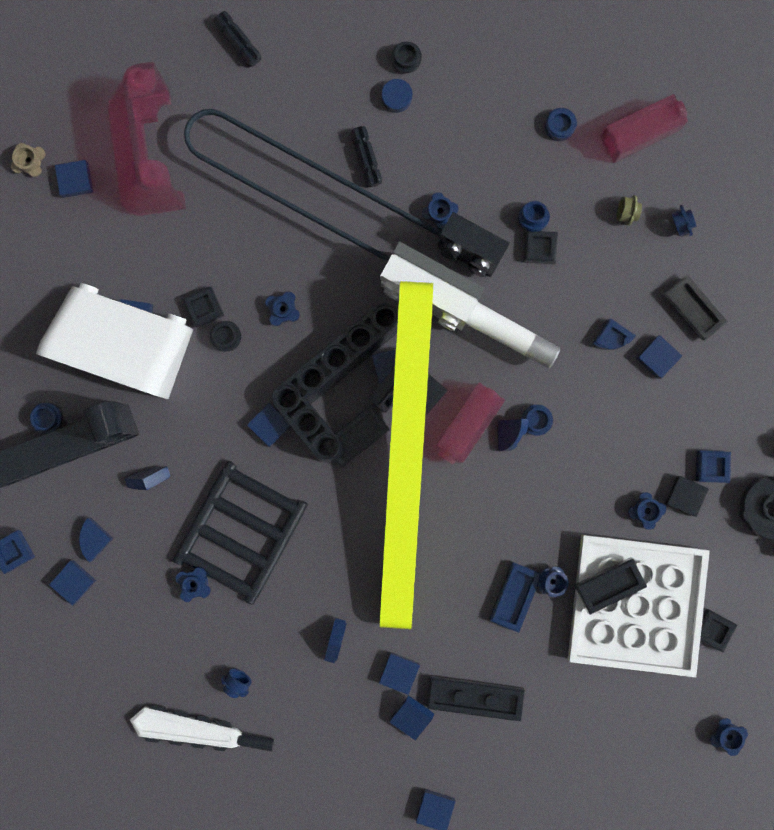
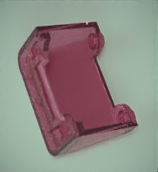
M154 62L130 66L125 71L108 103L120 200L122 206L129 213L138 216L186 209L184 193L176 191L171 185L170 173L167 167L157 160H148L144 124L159 122L158 112L163 105H172L170 90Z

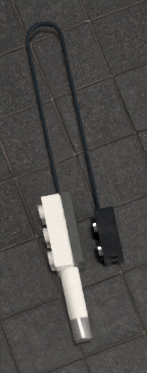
M204 109L193 114L187 121L184 129L185 143L189 151L198 159L387 261L388 263L380 278L382 280L381 287L385 289L383 293L388 297L399 301L400 281L433 283L432 315L439 318L438 323L451 331H455L456 328L462 331L465 324L546 368H550L560 352V347L478 302L485 289L484 287L400 241L391 257L341 231L199 153L190 142L189 133L191 127L203 116L214 115L225 119L439 236L440 241L437 248L442 250L441 255L453 262H457L458 259L468 264V269L478 276L484 277L486 274L491 277L510 242L454 212L451 214L443 231H440L224 112L215 109Z

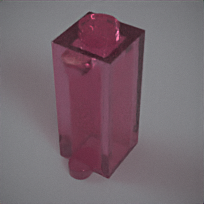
M672 94L607 126L600 137L613 162L616 163L679 132L688 122L687 111L683 102L677 101L675 95Z
M480 382L476 384L435 445L440 449L437 455L452 465L455 461L464 463L505 402V399Z

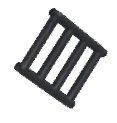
M228 460L214 482L172 561L179 565L186 563L195 569L197 567L203 568L207 576L244 595V600L248 604L254 605L304 515L308 503L300 500L297 502L238 471L236 469L237 466ZM231 480L289 512L290 514L282 529L222 498L221 496L229 481ZM214 508L275 540L268 555L265 557L206 525ZM199 536L260 568L252 584L250 585L192 553L191 550Z

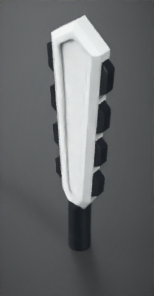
M153 704L151 707L145 706L130 719L138 736L144 737L145 741L158 743L163 739L167 740L171 745L178 746L187 742L192 747L201 749L206 745H211L217 751L244 746L272 752L274 745L273 738L242 733L237 728L232 727L230 722L220 720L214 723L211 722L209 717L202 715L193 718L190 717L188 712L176 710L172 713L168 712L166 707Z

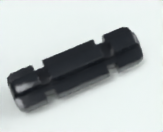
M222 11L214 18L216 27L225 35L224 37L236 52L243 57L244 62L249 67H254L262 59L260 52L255 46H252L251 41L240 27L233 22L228 12Z
M365 126L356 127L350 133L353 144L356 145L355 151L361 170L365 172L366 186L369 188L382 184V176L380 170L377 169L378 163L372 144L368 141L367 129Z

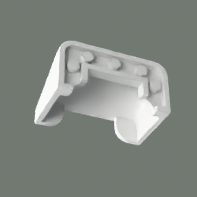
M80 283L79 288L72 286L42 337L36 354L140 391L169 399L193 329L185 325L187 320L173 314H168V317L164 318L97 294L99 289L84 283Z

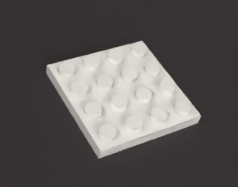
M581 534L576 583L632 557L647 588L591 615L587 613L575 588L567 660L573 663L696 677L710 550Z

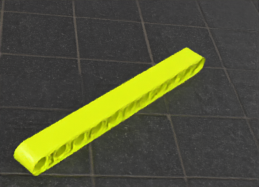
M400 281L380 628L411 629L433 304V283Z

